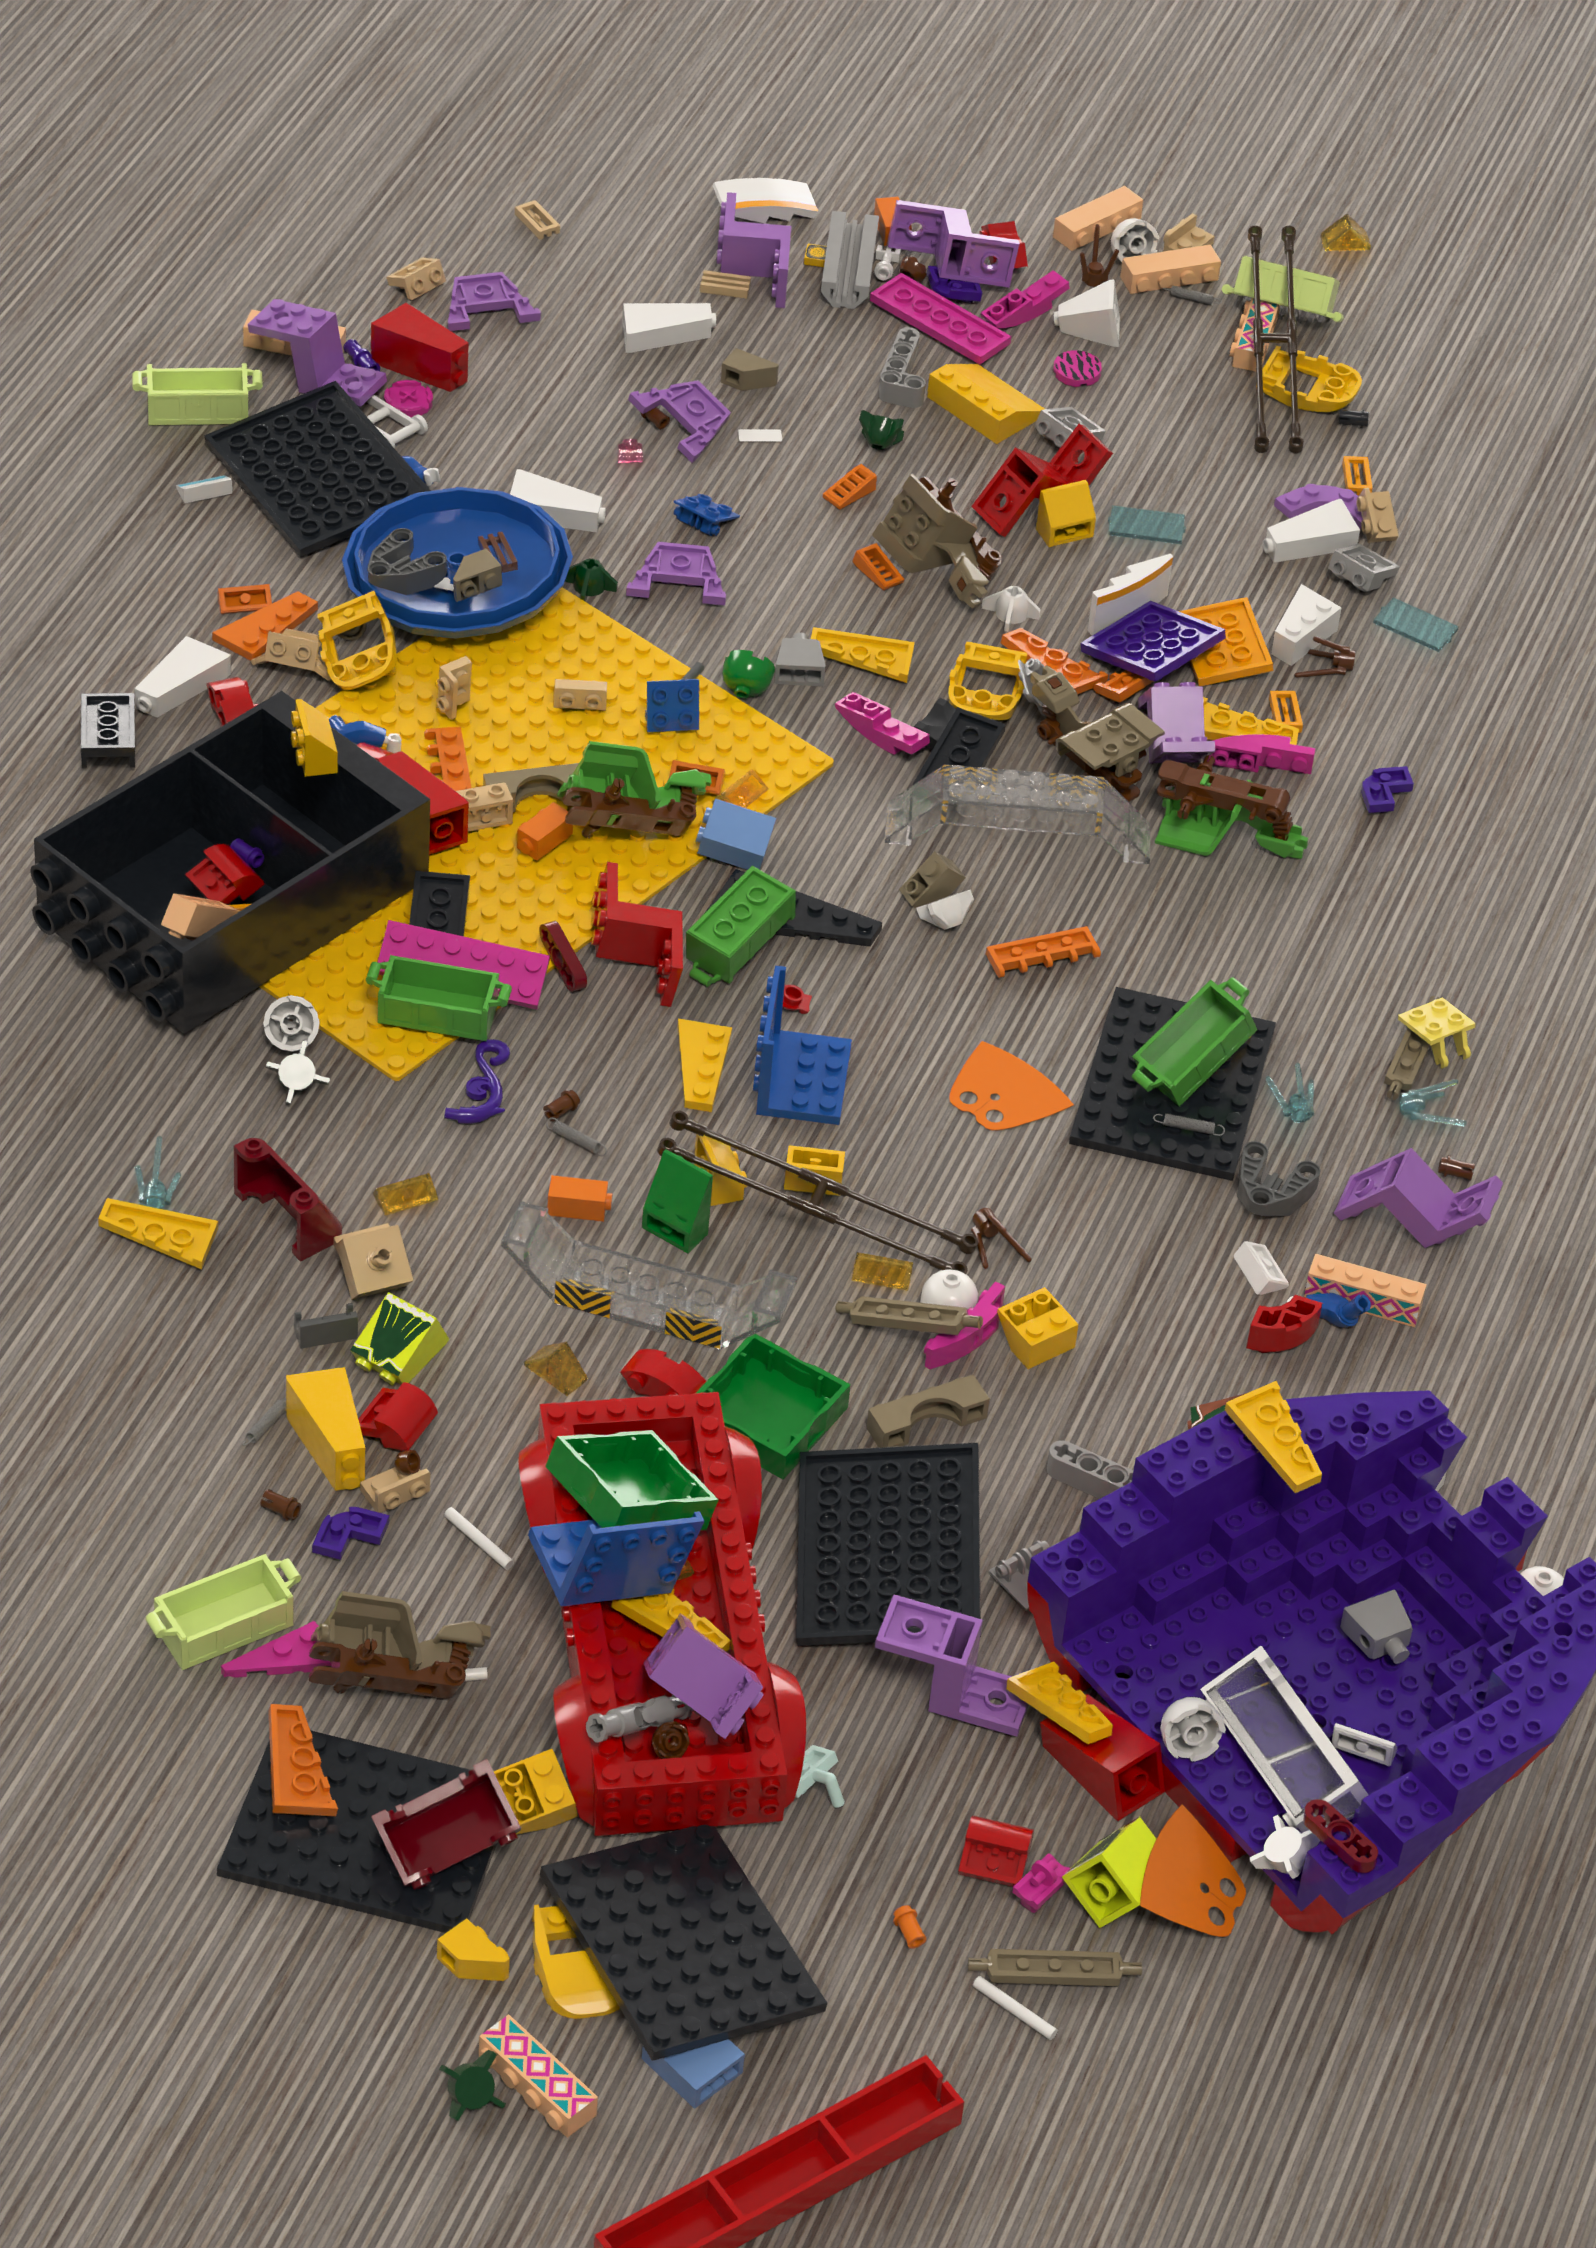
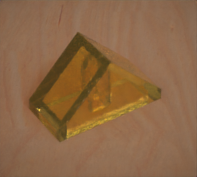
M1345 214L1321 232L1320 237L1325 251L1371 250L1367 232L1348 214Z
M567 1342L543 1346L524 1361V1366L566 1396L587 1381V1375Z

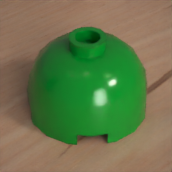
M749 650L730 651L729 656L725 657L722 668V677L725 685L740 698L755 697L764 693L769 688L775 672L773 662L767 657H764V660L753 657V651Z

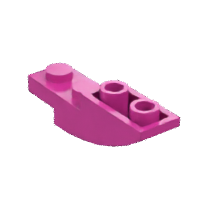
M1052 270L1022 292L1017 288L982 311L981 317L996 328H1008L1023 324L1052 308V301L1070 289L1069 282Z
M852 692L835 703V708L859 733L893 755L901 750L914 754L930 743L928 733L892 718L890 708Z
M1264 734L1237 735L1213 740L1215 741V752L1209 756V759L1213 756L1215 758L1213 765L1252 772H1258L1259 766L1311 774L1315 748L1290 744L1291 737Z
M995 1281L989 1290H984L981 1293L974 1308L970 1307L967 1310L968 1315L982 1316L983 1325L980 1329L965 1327L960 1330L958 1335L938 1333L934 1339L930 1338L924 1348L926 1368L933 1369L956 1361L978 1348L992 1336L999 1327L1000 1319L997 1310L1003 1306L1004 1285Z

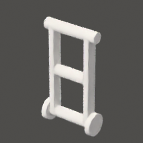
M375 395L366 401L378 409L367 416L373 424L389 416L405 426L392 435L376 427L394 448L396 443L415 432L422 435L428 430V425L421 415L417 414L411 418Z

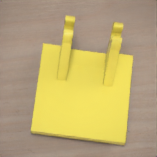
M1443 997L1398 1015L1399 1021L1431 1045L1436 1065L1441 1063V1069L1449 1064L1445 1052L1444 1038L1453 1035L1458 1056L1463 1055V1060L1470 1058L1471 1052L1468 1047L1466 1031L1475 1028V1022Z

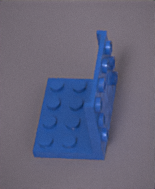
M775 965L774 976H768L766 993L771 994L764 997L763 1012L767 1013V1015H762L760 1022V1032H764V1035H758L756 1051L761 1052V1055H756L755 1071L760 1072V1075L755 1074L753 1091H758L756 1115L840 1125L852 1039L781 1030L786 967Z
M694 1512L692 1518L601 1528L595 1520L531 1527L528 1537L560 1606L671 1593L702 1528L704 1519L700 1512Z

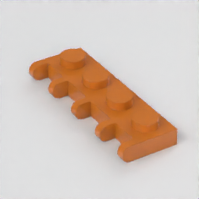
M1125 670L1121 674L1112 673L1109 676L1110 680L1105 684L1098 682L1093 686V689L1097 694L1116 702H1122L1154 681Z
M461 727L426 729L424 731L425 739L435 740L436 743L427 747V753L430 756H438L439 762L430 764V771L434 774L441 773V781L454 791L472 788Z
M1087 926L987 946L986 956L998 978L1005 977L1006 970L1018 968L1021 973H1025L1030 965L1044 963L1045 967L1049 968L1053 967L1054 960L1069 958L1073 963L1078 961L1079 955L1091 953L1094 958L1101 956L1100 948Z

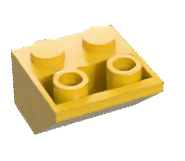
M1086 480L1040 491L1036 530L1048 547L1094 537L1096 515Z
M296 699L295 711H291L293 728L296 727V731L291 732L293 748H298L296 750L297 765L303 767L305 777L338 773V752L328 716L302 699Z
M789 1145L786 1163L801 1169L804 1167L807 1170L842 1184L846 1151ZM787 1170L785 1171L784 1190L814 1192L816 1185L798 1178L799 1175ZM826 1190V1193H825V1194H828V1195H837V1196H840V1195H838V1194H836V1193H833V1192H831V1191H829V1190Z
M1045 1287L998 1308L997 1314L1010 1349L1027 1369L1075 1348L1079 1324Z

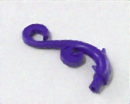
M490 1039L482 1041L475 1050L477 1064L485 1077L477 1076L471 1078L466 1084V1094L473 1100H482L487 1097L488 1090L490 1097L487 1102L477 1107L474 1105L471 1107H460V1109L446 1107L444 1119L458 1120L460 1124H475L505 1112L504 1108H499L503 1099V1089L500 1080L485 1061L483 1054L495 1052L498 1055L490 1058V1064L492 1066L504 1064L510 1057V1049L506 1043Z

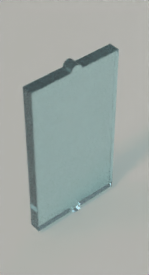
M1112 505L1111 517H1108V523L1110 524L1108 535L1182 544L1183 533L1186 531L1184 526L1185 515Z
M1394 597L1385 607H1381L1380 613L1373 621L1376 625L1437 652H1440L1447 643H1451L1452 637L1459 628L1457 625Z

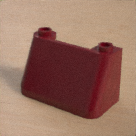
M249 1138L234 1145V1194L242 1202L247 1200V1196L258 1197L262 1204L273 1198L278 1201L297 1221V1241L292 1245V1254L301 1262L334 1245V1237L342 1235V1224L319 1196L262 1139Z
M488 1759L473 1765L474 1769L468 1772L469 1776H466L465 1772L459 1774L458 1778L403 1805L395 1806L396 1812L384 1809L371 1816L405 1887L412 1886L414 1890L422 1888L431 1882V1876L497 1843H500V1846L503 1847L518 1839L516 1833L521 1830L520 1824Z

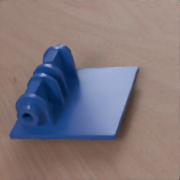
M698 494L693 497L686 496L673 502L679 505L674 510V515H676L678 520L692 527L695 526L696 529H700V531L710 536H716L720 532L719 522L740 517V515L732 512L731 507L724 504H716L712 502L711 497L704 494Z
M699 679L647 681V710H645L647 732L699 730Z

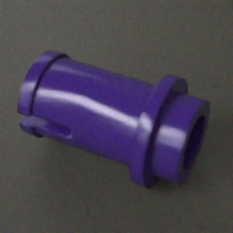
M240 838L235 839L231 843L230 847L251 868H258L263 863L264 855L261 849L251 847Z

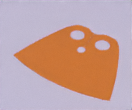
M981 1041L964 1064L952 1086L949 1096L950 1102L961 1111H968L974 1114L977 1122L989 1130H1003L1016 1127L1074 1106L1071 1100L1037 1069L1020 1058L984 1041ZM964 1092H972L978 1099L973 1104H965L960 1100V1095ZM991 1094H998L1000 1099L992 1100L990 1096ZM990 1110H998L1004 1117L1000 1122H991L986 1118V1113Z
M1182 1804L1164 1825L1152 1848L1144 1874L1140 1906L1191 1929L1213 1936L1226 1937L1232 1932L1235 1924L1233 1913L1236 1907L1242 1906L1246 1896V1888L1237 1871L1221 1849ZM1223 1878H1228L1234 1883L1236 1894L1233 1897H1228L1222 1892L1220 1881ZM1201 1883L1207 1884L1209 1888L1208 1893L1202 1892L1200 1888ZM1211 1907H1217L1223 1912L1225 1917L1223 1925H1216L1210 1920L1208 1912Z

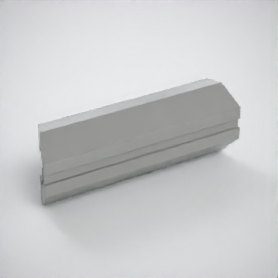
M832 211L821 284V293L832 307L855 309L868 298L879 216L865 214L863 224H857V220L847 223L846 212Z

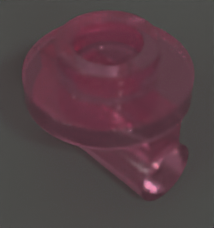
M636 439L622 440V443L618 445V463L643 462L642 444L637 443Z

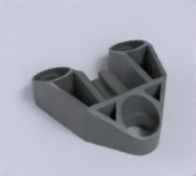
M398 528L393 530L372 551L367 568L368 582L374 586L404 595L427 590L437 585L446 576L447 557L442 552L434 551L411 561L409 556L414 548L413 532L406 528Z
M1257 1141L1246 1143L1241 1159L1237 1197L1254 1214L1261 1216H1290L1305 1204L1316 1191L1321 1172L1320 1167L1312 1161L1299 1162L1279 1192L1278 1189L1283 1179L1278 1178L1279 1174L1275 1172L1272 1175L1268 1174L1263 1184L1260 1185L1268 1157L1266 1145ZM1258 1153L1262 1155V1157L1252 1158L1248 1154ZM1309 1172L1314 1177L1307 1178L1302 1176L1301 1173Z

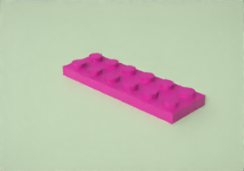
M900 273L870 293V301L979 365L1011 344V336L903 273Z
M388 920L378 958V963L388 962L390 955L499 973V981L512 987L508 1003L536 1010L538 1009L550 961L549 955ZM380 969L379 975L384 976L385 969Z

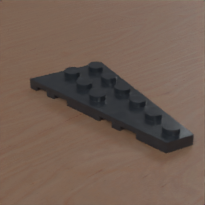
M735 869L708 909L745 872ZM796 891L795 918L793 920L789 919L775 935L795 937L796 934L810 935L812 940L828 937L836 938L838 943L871 947L882 930V922Z

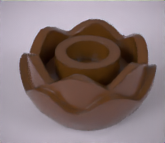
M905 257L900 262V273L918 283L925 279L927 274L925 273L926 267L924 264L918 263L916 257Z
M675 1721L661 1724L656 1728L652 1736L654 1752L662 1759L682 1757L690 1742L688 1730Z

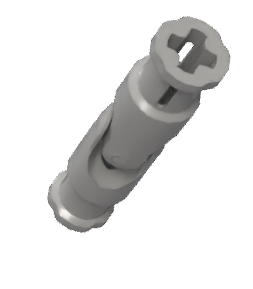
M674 1695L672 1697L660 1696L652 1698L645 1703H633L611 1709L605 1715L599 1713L592 1714L586 1723V1731L593 1741L603 1742L608 1736L621 1737L640 1732L650 1726H660L665 1722L673 1721L675 1718L687 1719L691 1716L693 1709ZM684 1704V1707L677 1708V1705Z

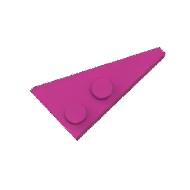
M312 1621L221 1665V1674L224 1677L232 1676L237 1678L247 1677V1672L267 1671V1675L292 1674L296 1671L305 1673L311 1672L317 1666H331V1662L313 1659L309 1656L310 1649L317 1643V1641H311V1635L319 1627L315 1621Z

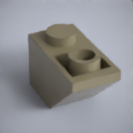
M735 348L722 363L721 383L741 391L773 387L777 385L779 364Z
M487 548L463 557L453 578L454 600L458 602L502 586L501 564Z
M934 851L899 890L910 905L916 908L948 897L966 877L952 860Z

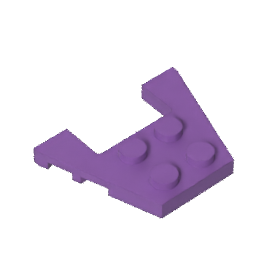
M502 272L460 276L454 279L448 330L470 329V320L467 313L477 314L481 311H501L506 308H513L519 323L541 321V312L538 308H533L529 304L527 297H522L518 293V288Z
M698 380L670 385L669 389L658 390L657 388H651V391L639 394L638 391L630 393L628 398L642 414L662 405L692 434L680 441L677 447L691 463L695 462L729 419L731 413Z
M658 542L645 559L642 569L636 572L635 579L632 583H628L626 589V596L649 598L652 581L665 584H686L688 586L699 585L704 586L702 603L725 605L726 594L722 590L721 580L717 576L716 566L708 546Z

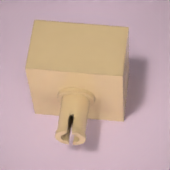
M398 1225L346 1237L336 1244L351 1300L405 1287L414 1281Z

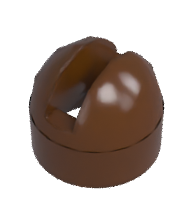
M415 1450L398 1453L394 1462L396 1470L406 1475L417 1473L420 1469L419 1454Z

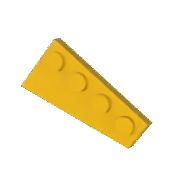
M813 627L811 639L820 641L824 657L907 683L915 642Z
M1203 697L1204 732L1207 740L1237 735L1264 734L1291 737L1290 744L1297 745L1298 728L1268 718L1262 721L1257 719L1253 713L1244 711L1241 714L1230 710L1229 705L1219 703L1217 706L1208 703V698Z
M678 1018L677 1027L681 1055L684 1108L712 1112L732 1036V1027Z
M110 1198L106 1199L98 1218L100 1227L201 1270L218 1231V1221Z
M1277 1381L1226 1402V1413L1294 1493L1321 1482L1322 1473L1308 1444H1304L1301 1438V1430L1298 1424L1294 1423L1290 1415V1407L1287 1401L1283 1400L1280 1395V1387Z
M674 1589L671 1593L612 1600V1608L662 1637L681 1613L691 1620L698 1632L726 1652L730 1648L731 1640L708 1619L697 1616L694 1613V1607L688 1601L682 1602L674 1595Z
M1055 1662L1007 1678L1006 1689L1080 1738L1081 1741L1090 1744L1112 1735L1113 1724L1095 1705L1086 1702V1695L1081 1690H1074L1071 1686L1072 1680L1066 1674L1061 1675L1058 1672L1059 1666Z

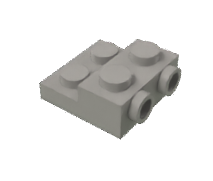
M1073 407L1041 410L1034 426L1038 433L1042 434L1046 439L1053 440L1059 448H1061L1079 423L1084 425L1099 440L1103 439L1106 432Z
M1356 544L1335 550L1328 569L1332 570L1338 578L1351 581L1357 589L1369 592L1380 588L1385 578L1396 576L1400 566L1362 544Z

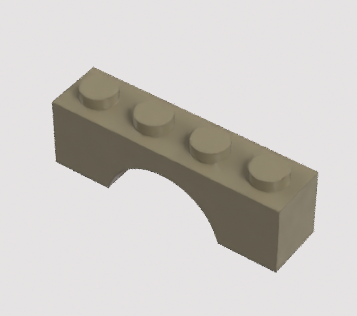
M579 763L483 774V786L506 783L513 798V812H515L517 805L523 799L533 795H550L563 801V798L557 797V793L563 783H567L569 775L573 774Z
M973 1374L869 1408L866 1428L879 1448L901 1447L909 1444L910 1429L913 1425L926 1418H945L961 1427L986 1419L990 1398Z

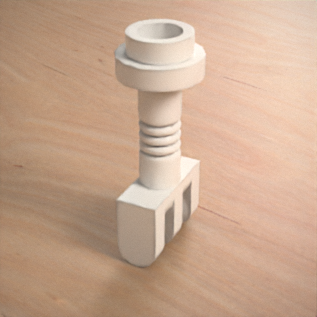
M883 245L877 246L875 259L882 260L876 264L874 269L878 279L884 281L892 277L894 270L891 262L899 263L901 249H896L893 252L892 248L888 246L886 250H883Z

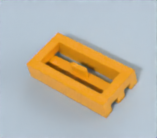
M1343 456L1342 466L1346 489L1356 491V495H1360L1363 488H1369L1370 493H1372L1373 488L1368 457ZM1349 463H1352V468H1353V475H1354V482H1355V484H1352V477H1351V470H1350V464H1349ZM1358 464H1362L1365 485H1361Z
M1270 691L1269 702L1273 720L1298 728V733H1302L1303 723L1296 691ZM1277 698H1279L1284 722L1281 720ZM1285 698H1289L1294 722H1290Z

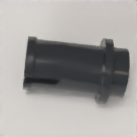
M1340 409L1338 424L1357 425L1360 428H1363V426L1368 427L1369 412H1365V409H1362V411Z

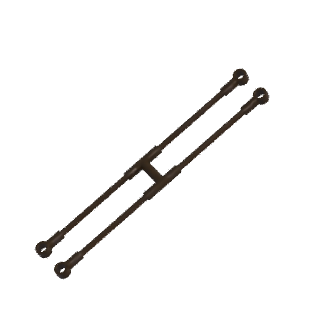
M1254 225L1248 229V240L1251 241V254L1253 255L1255 311L1253 337L1254 356L1256 357L1258 406L1257 437L1254 449L1258 453H1265L1269 449V439L1266 437V424L1264 423L1263 343H1288L1292 402L1291 438L1288 448L1292 453H1300L1303 450L1304 444L1301 438L1300 424L1298 423L1296 371L1298 350L1297 323L1294 316L1292 261L1296 229L1292 226L1283 227L1281 233L1287 261L1289 317L1287 320V333H1263L1259 279L1262 228Z
M683 1111L673 1112L669 1121L672 1129L677 1131L685 1129L702 1137L705 1135L799 1175L798 1178L809 1181L816 1185L810 1202L793 1195L788 1196L696 1157L695 1153L678 1147L671 1138L661 1139L657 1148L660 1156L667 1149L690 1163H695L782 1200L788 1206L833 1225L836 1223L930 1263V1266L938 1270L951 1269L964 1274L967 1273V1266L960 1261L951 1263L935 1255L933 1257L842 1219L838 1217V1214L820 1207L826 1190L843 1197L848 1196L938 1234L940 1238L958 1245L959 1249L966 1254L973 1253L978 1245V1239L973 1234L961 1235L947 1228H939L852 1191L848 1186L807 1170L804 1167L802 1169L711 1131L707 1129V1126L689 1119L688 1115Z

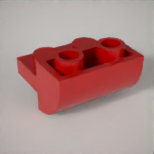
M217 844L204 850L203 852L207 858L185 874L192 885L206 899L220 901L226 905L238 896L244 901L265 885L253 869L232 847L226 844Z
M403 1382L398 1390L382 1388L358 1420L362 1436L380 1438L385 1448L407 1451L438 1414V1411L432 1399L423 1390L410 1383Z
M972 1815L965 1837L958 1874L1014 1887L1023 1878L1032 1845L1034 1829Z

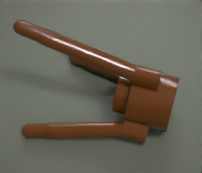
M1099 224L1095 225L1092 262L1088 266L1086 265L1084 252L1080 253L1082 281H1085L1091 287H1096L1108 281L1109 273L1119 254V250L1115 249L1105 270L1103 265L1097 262L1100 235Z
M1315 636L1313 641L1335 650L1333 653L1310 649L1308 654L1331 658V664L1336 666V668L1297 672L1294 676L1298 678L1329 674L1346 675V670H1353L1355 651L1350 650V647L1341 646Z
M982 1208L974 1214L972 1221L975 1226L971 1229V1232L978 1239L977 1247L983 1268H988V1262L981 1236L993 1237L998 1232L1027 1262H1031L1032 1258L1007 1232V1229L990 1208Z

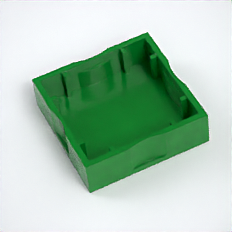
M752 1332L730 1355L725 1366L714 1376L710 1377L696 1393L719 1392L724 1425L749 1437L758 1451L761 1468L784 1480L800 1462V1452L810 1451L847 1410L851 1384L815 1365L799 1360L786 1349Z
M653 1430L618 1432L610 1435L557 1436L545 1466L601 1528L692 1518L694 1512H700L704 1519L701 1530H707L718 1502L714 1494L679 1461L676 1454Z

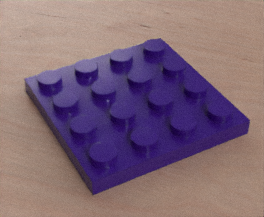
M1150 600L1084 640L1080 645L1081 652L1156 682L1173 670L1180 668L1186 662L1196 658L1199 654L1214 647L1217 643L1224 640L1226 635L1223 628Z

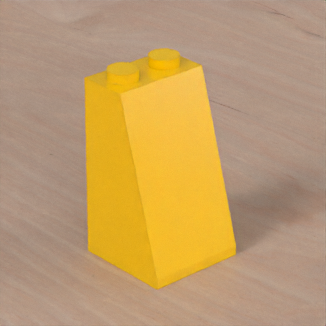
M345 1367L286 1375L287 1420L335 1491L360 1487V1482L365 1480V1444Z

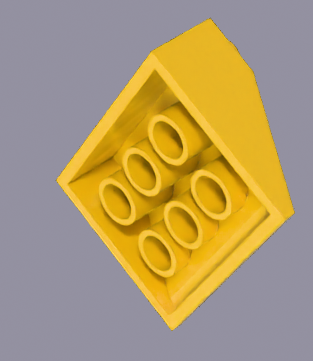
M946 364L929 374L927 397L996 444L1036 422L1041 410H1045V408L979 364Z

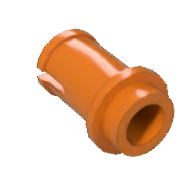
M909 1905L895 1910L893 1922L895 1926H899L908 1948L912 1949L923 1945L927 1939L916 1919V1910L912 1909Z

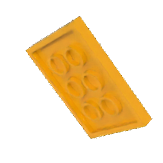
M1247 597L1179 611L1225 629L1226 638L1189 661L1198 686L1273 671L1272 659Z

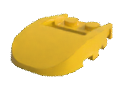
M1276 346L1262 369L1263 393L1292 407L1291 392L1285 390L1283 385L1290 374V357L1288 352L1281 350V346ZM1297 351L1296 370L1318 377L1308 396L1306 393L1297 391L1298 409L1314 412H1332L1345 407L1353 401L1362 383V378L1355 369L1343 363L1336 365L1329 363V357L1319 355L1318 358L1305 356L1306 352Z
M375 591L318 614V619L323 626V629L319 630V640L322 643L321 658L328 668L327 672L331 680L339 688L351 690L385 676L395 667L397 653L394 629ZM379 618L386 642L339 661L333 636Z
M967 641L965 644V654L958 656L956 666L950 672L949 703L956 709L959 707L989 719H1010L1019 704L1024 690V684L1018 675L1020 672L1018 660L1025 664L1027 653ZM972 667L1016 676L1012 695L1005 694L1000 696L983 689L976 691L966 689L962 686L966 668Z
M539 1904L534 1905L532 1922H534L533 1965L535 1975H539L545 2000L551 2009L561 2016L572 2019L604 2016L619 2010L620 2007L586 1951L550 1955L548 1941L577 1938L559 1906L540 1908Z

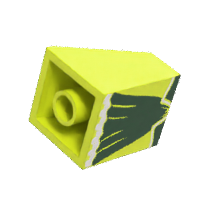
M388 1292L350 1351L356 1358L355 1363L360 1368L368 1372L371 1369L379 1372V1377L391 1385H394L395 1382L402 1385L403 1382L409 1383L447 1344L449 1337L436 1317Z
M1141 1817L1101 1839L1062 1876L1063 1880L1099 1928L1140 1905L1144 1874L1150 1853L1156 1841L1155 1836Z

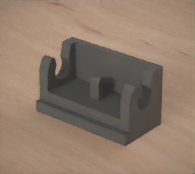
M353 1303L346 1304V1313L301 1320V1312L294 1313V1330L300 1349L358 1339V1316L356 1311L353 1312Z

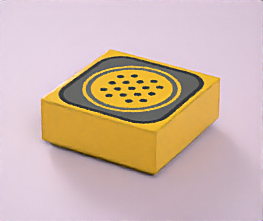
M807 244L804 264L824 267L827 246Z

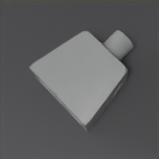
M802 632L794 634L793 638H784L776 661L775 684L824 687L825 661L820 641L808 639V636Z
M1395 1589L1344 1608L1340 1627L1369 1658L1376 1659L1388 1654L1393 1662L1398 1664L1409 1657L1410 1653L1406 1647L1410 1643L1412 1624Z

